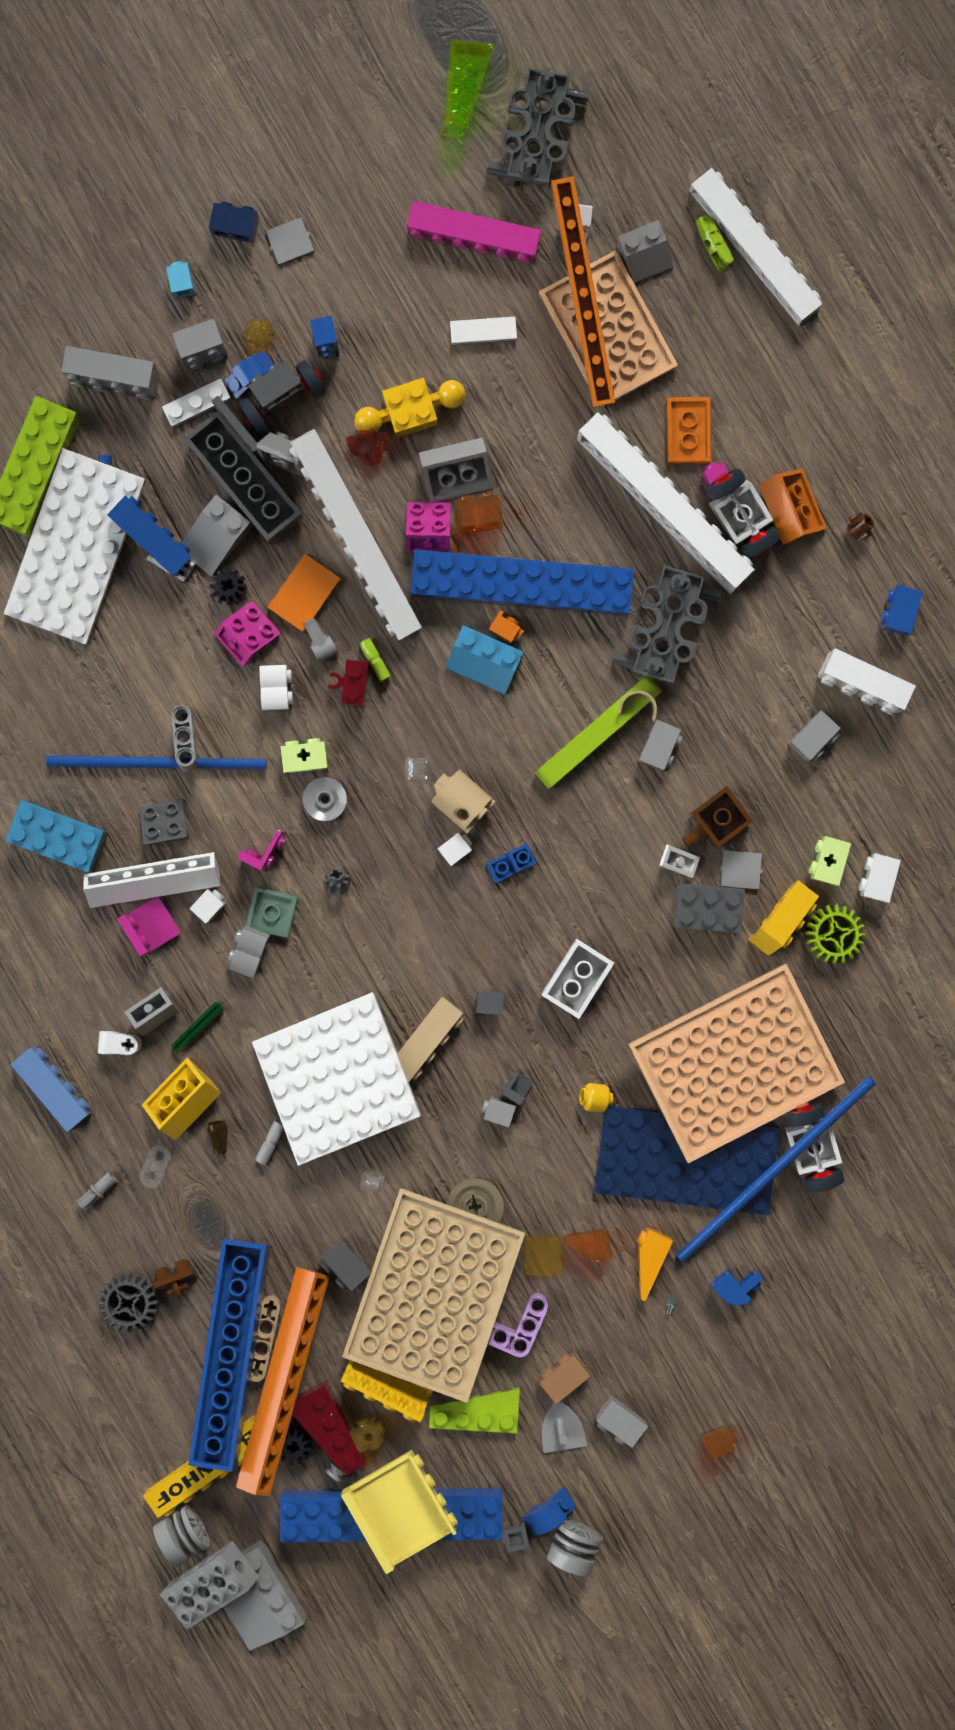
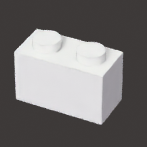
M876 853L867 857L864 869L867 870L865 878H861L858 888L861 891L860 896L889 903L901 860Z

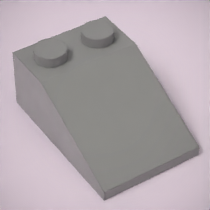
M270 432L257 443L256 449L263 462L303 477L300 470L303 468L300 459L295 461L289 450L292 448L291 440H288L289 436L280 432L276 434Z
M215 495L201 512L182 543L191 550L188 553L191 556L190 560L212 577L253 526L244 516L218 495Z

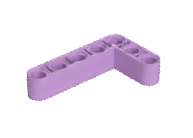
M540 1293L530 1296L515 1330L495 1322L488 1344L516 1357L526 1356L530 1352L548 1309L546 1297ZM535 1300H541L544 1306L537 1310L532 1307V1303ZM527 1320H532L535 1323V1327L527 1330L523 1327V1323ZM504 1332L506 1338L503 1341H497L494 1338L495 1333ZM522 1340L527 1345L523 1350H517L514 1344Z

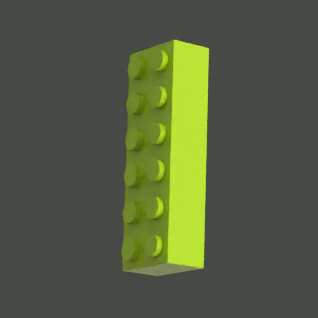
M35 395L0 479V526L31 538L62 448L68 450L81 418L76 412Z

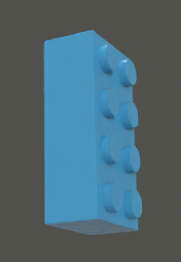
M20 800L5 841L92 873L108 832L28 801Z

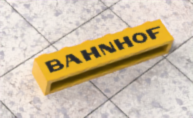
M255 1415L244 1422L238 1466L243 1463ZM187 1461L147 1489L143 1497L158 1518L163 1514L168 1516L177 1509L176 1505L181 1502L184 1504L189 1502L195 1496L193 1493L199 1489L202 1491L206 1490L213 1484V1479L218 1476L221 1479L229 1472L188 1465L189 1461Z

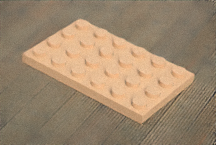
M615 250L591 263L590 267L614 397L617 400L677 368L678 364ZM566 276L540 290L539 295L588 384L569 278Z

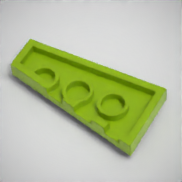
M520 1387L503 1392H492V1394L471 1396L467 1403L455 1399L431 1404L429 1428L517 1434Z

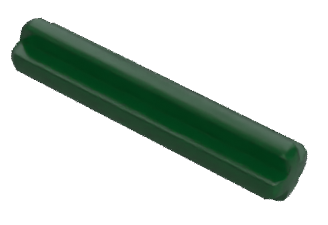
M214 1002L171 1045L173 1050L181 1053L224 1011V1007L219 1002Z

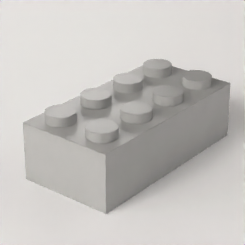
M66 346L61 370L74 387L84 388V385L92 386L93 390L106 392V389L121 396H127V393L135 394L136 398L148 400L149 397L155 398L160 375L159 370L152 361Z

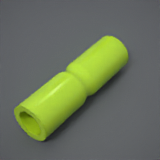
M371 638L360 642L359 645L370 662L379 682L390 678L391 675L380 658Z

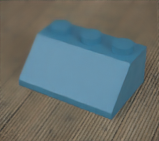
M463 625L452 649L446 669L506 694L523 656V651Z

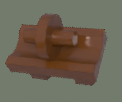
M186 1259L174 1263L177 1273L171 1276L168 1267L156 1269V1281L153 1282L155 1289L158 1288L160 1292L167 1290L168 1296L176 1294L178 1299L184 1298L183 1291L190 1289L188 1281L198 1278L196 1271L191 1269Z

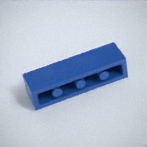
M132 495L129 498L124 496L107 516L174 576L191 558L188 554L191 550L182 542L177 544L172 539L174 534L165 526L161 529L156 524L158 519L149 511L145 514L139 508L141 504Z

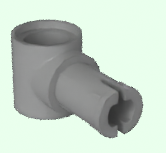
M315 618L303 623L312 639V646L310 647L319 663L339 653L330 636L327 637L326 634H323Z

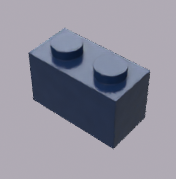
M221 201L220 204L214 203L209 224L210 233L214 236L254 243L259 221L258 213L249 206H242V208L234 207L233 204Z

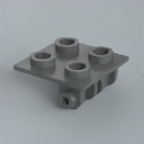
M183 799L139 807L144 846H152L161 842L166 843L167 841L172 842V840L177 839L184 840L189 836L185 824Z

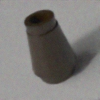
M223 1120L209 1122L206 1131L214 1154L226 1153L228 1126Z

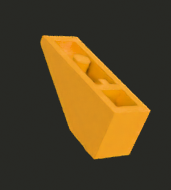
M649 1227L645 1231L642 1230L637 1239V1243H639V1294L643 1301H646L673 1242L671 1237Z

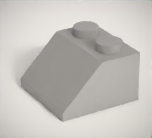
M659 220L618 236L616 245L634 284L673 268L667 239Z

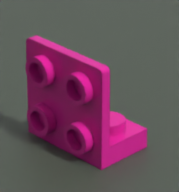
M407 503L406 553H414V549L450 553V503Z
M251 601L222 621L214 635L243 667L249 663L257 651L280 635V631L258 606Z
M277 830L262 860V855L250 849L247 852L241 850L237 858L260 871L265 872L266 869H271L276 860L273 855L277 849H282L286 838H284L285 833Z
M155 897L131 913L117 918L139 956H145L181 933L160 897Z

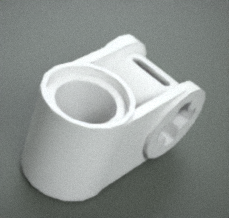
M114 1031L99 1032L98 1053L131 1055L139 1052L142 1047V1040L135 1034ZM131 1041V1043H134V1047L126 1046V1042Z

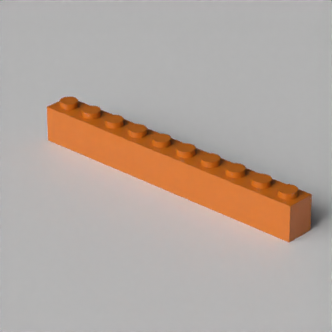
M574 176L551 181V187L592 407L614 404V391Z
M296 1267L236 1487L253 1495L270 1496L330 1277L313 1270Z

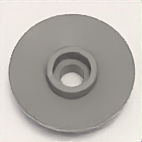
M329 777L317 778L310 782L304 791V808L314 819L320 821L333 820L340 816L346 807L347 796L345 789L335 779ZM325 795L330 799L327 804L321 801V798Z

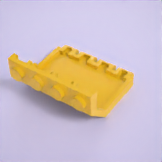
M352 1360L349 1361L341 1378V1382L344 1383L343 1386L351 1391L358 1390L364 1393L363 1396L370 1401L375 1402V1400L382 1402L383 1407L392 1412L397 1410L403 1413V1417L411 1422H415V1420L421 1422L433 1392L431 1389Z

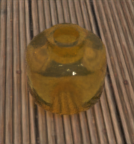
M257 317L256 320H249L242 337L247 342L246 347L258 352L259 348L266 350L269 347L275 332L272 329L271 323Z

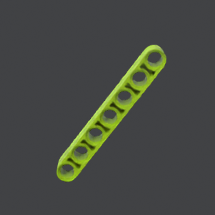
M645 676L535 772L537 777L548 789L553 787L650 702L641 695L628 697L623 702L621 714L618 715L619 705L627 694L638 690L647 692L655 698L663 691L652 678Z

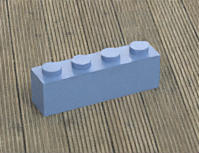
M30 1047L10 1065L66 1132H68L91 1114L88 1110L90 1106L83 1098H78L74 1093L76 1089L69 1081L65 1082L60 1076L62 1074L60 1069L55 1064L51 1065L46 1058L48 1056L42 1048Z

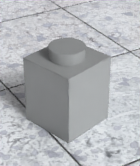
M490 1096L489 1101H484L481 1113L485 1114L484 1120L509 1127L516 1105Z

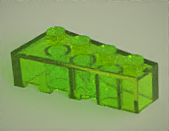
M451 39L447 57L442 126L443 136L464 137L495 44Z

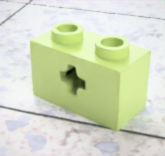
M320 738L308 739L306 744H299V741L285 742L286 746H280L283 773L285 774L329 769L326 743L321 742ZM303 750L310 754V756L306 758V761H303L302 758H299V755L303 753Z
M827 836L822 837L821 840L818 839L815 847V852L817 853L816 861H812L809 868V873L812 874L810 879L839 886L851 843ZM831 855L830 859L833 860V864H828L827 866L824 858Z

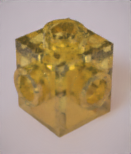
M375 1416L370 1419L364 1417L356 1422V1426L351 1428L350 1435L359 1453L368 1449L373 1451L382 1445L381 1442L384 1441L385 1428L381 1421L377 1422Z

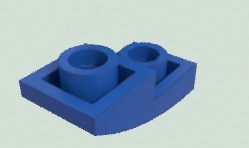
M526 843L485 865L496 884L537 862Z

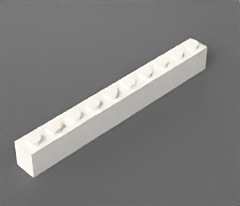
M313 429L291 441L292 448L289 450L295 461L300 459L303 468L300 470L306 481L311 480L314 488L311 491L316 500H322L325 505L322 511L328 521L333 520L336 526L333 528V531L338 540H344L347 547L343 549L349 560H355L357 566L354 569L360 579L364 578L368 585L364 588L370 598L375 597L378 603L375 608L381 618L386 617L389 624L385 626L391 637L395 635L398 640H401L422 628L317 432Z

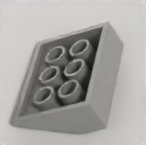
M262 1540L241 1551L259 1578L249 1591L223 1606L249 1651L287 1635L303 1625L306 1619V1613Z

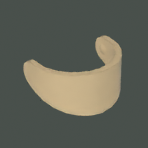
M637 690L630 692L623 698L619 705L618 715L621 714L623 702L628 697L641 695L651 702L654 709L652 721L655 722L657 705L649 693Z

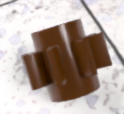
M860 512L848 518L851 523L847 525V531L852 538L862 540L873 535L871 529L874 528V521L870 515H863Z

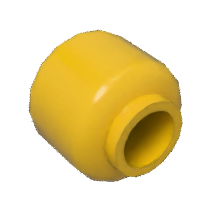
M588 1083L580 1090L579 1102L586 1111L602 1113L612 1105L613 1093H610L609 1087L605 1084Z

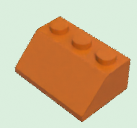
M803 468L778 473L759 484L761 495L765 499L783 545L799 541L827 529Z

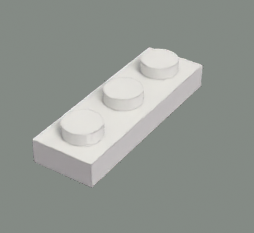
M220 378L162 406L171 427L174 428L215 408L212 400L216 396H219L224 403L230 401L231 398Z

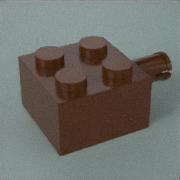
M726 786L689 813L697 823V828L683 837L682 840L689 849H692L693 846L704 838L709 839L715 848H719L751 824L753 820Z

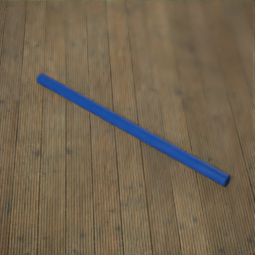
M47 755L46 765L55 767L179 768L175 757ZM183 758L181 762L187 764L192 758ZM198 758L196 769L266 770L267 760Z

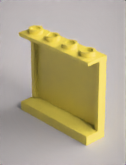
M412 1450L343 1489L341 1494L342 1499L386 1574L393 1571L396 1564L451 1532L455 1535L456 1525H458L452 1512L448 1513L445 1506L447 1503L441 1493L437 1494L434 1486L436 1484L430 1474L426 1475L423 1470L424 1463L420 1455H415Z

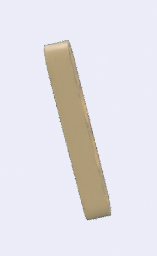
M269 1295L262 1301L256 1345L263 1343L267 1346L268 1351L264 1355H259L255 1350L254 1358L266 1360V1362L261 1361L259 1370L263 1371V1373L255 1376L254 1371H252L250 1380L253 1382L261 1381L268 1369L281 1310V1302L274 1295ZM270 1301H274V1306H277L271 1312V1317H275V1320L270 1317H262V1314L267 1315L268 1307L265 1304H268ZM269 1322L272 1325V1331L268 1334L263 1333L260 1329L261 1323ZM253 1360L252 1369L255 1368L257 1360Z

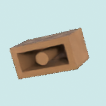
M573 1351L570 1354L564 1353L557 1360L558 1364L553 1368L547 1367L540 1374L539 1384L555 1404L559 1403L590 1377L589 1370Z

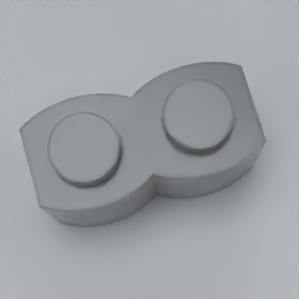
M245 926L242 931L238 930L234 942L237 943L235 951L231 950L227 960L230 963L229 969L254 978L259 969L270 934Z

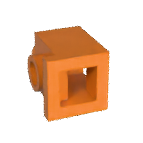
M500 610L491 624L489 632L510 645L513 641L518 642L524 632L518 626L519 622L510 616L504 618V612Z

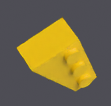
M799 880L796 881L777 902L768 918L762 921V926L759 930L752 934L748 940L768 956L781 947L786 948L793 939L791 934L794 930L797 932L805 923L803 920L806 914L810 915L816 908L815 901L819 896Z

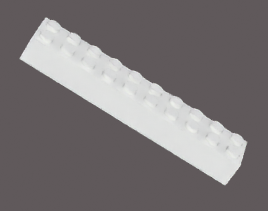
M597 412L579 430L577 441L731 594L754 571L753 563L746 556L742 557L736 551L737 547L730 540L726 541L721 536L722 532L714 524L710 525L705 520L706 516L698 508L695 510L689 504L691 501L685 494H679L674 489L675 485L669 478H663L658 473L660 470L653 462L650 461L648 463L643 458L644 454L637 446L632 447L627 442L628 437L621 430L617 432L611 426L613 423L606 415L603 414L601 416Z

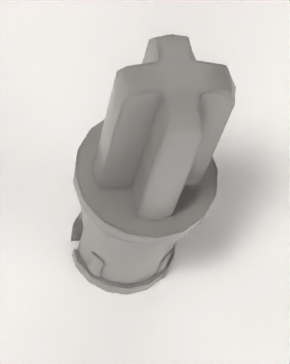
M107 1172L95 1185L92 1184L90 1186L91 1189L77 1201L79 1207L87 1210L99 1198H103V1194L117 1183L116 1178L110 1172Z

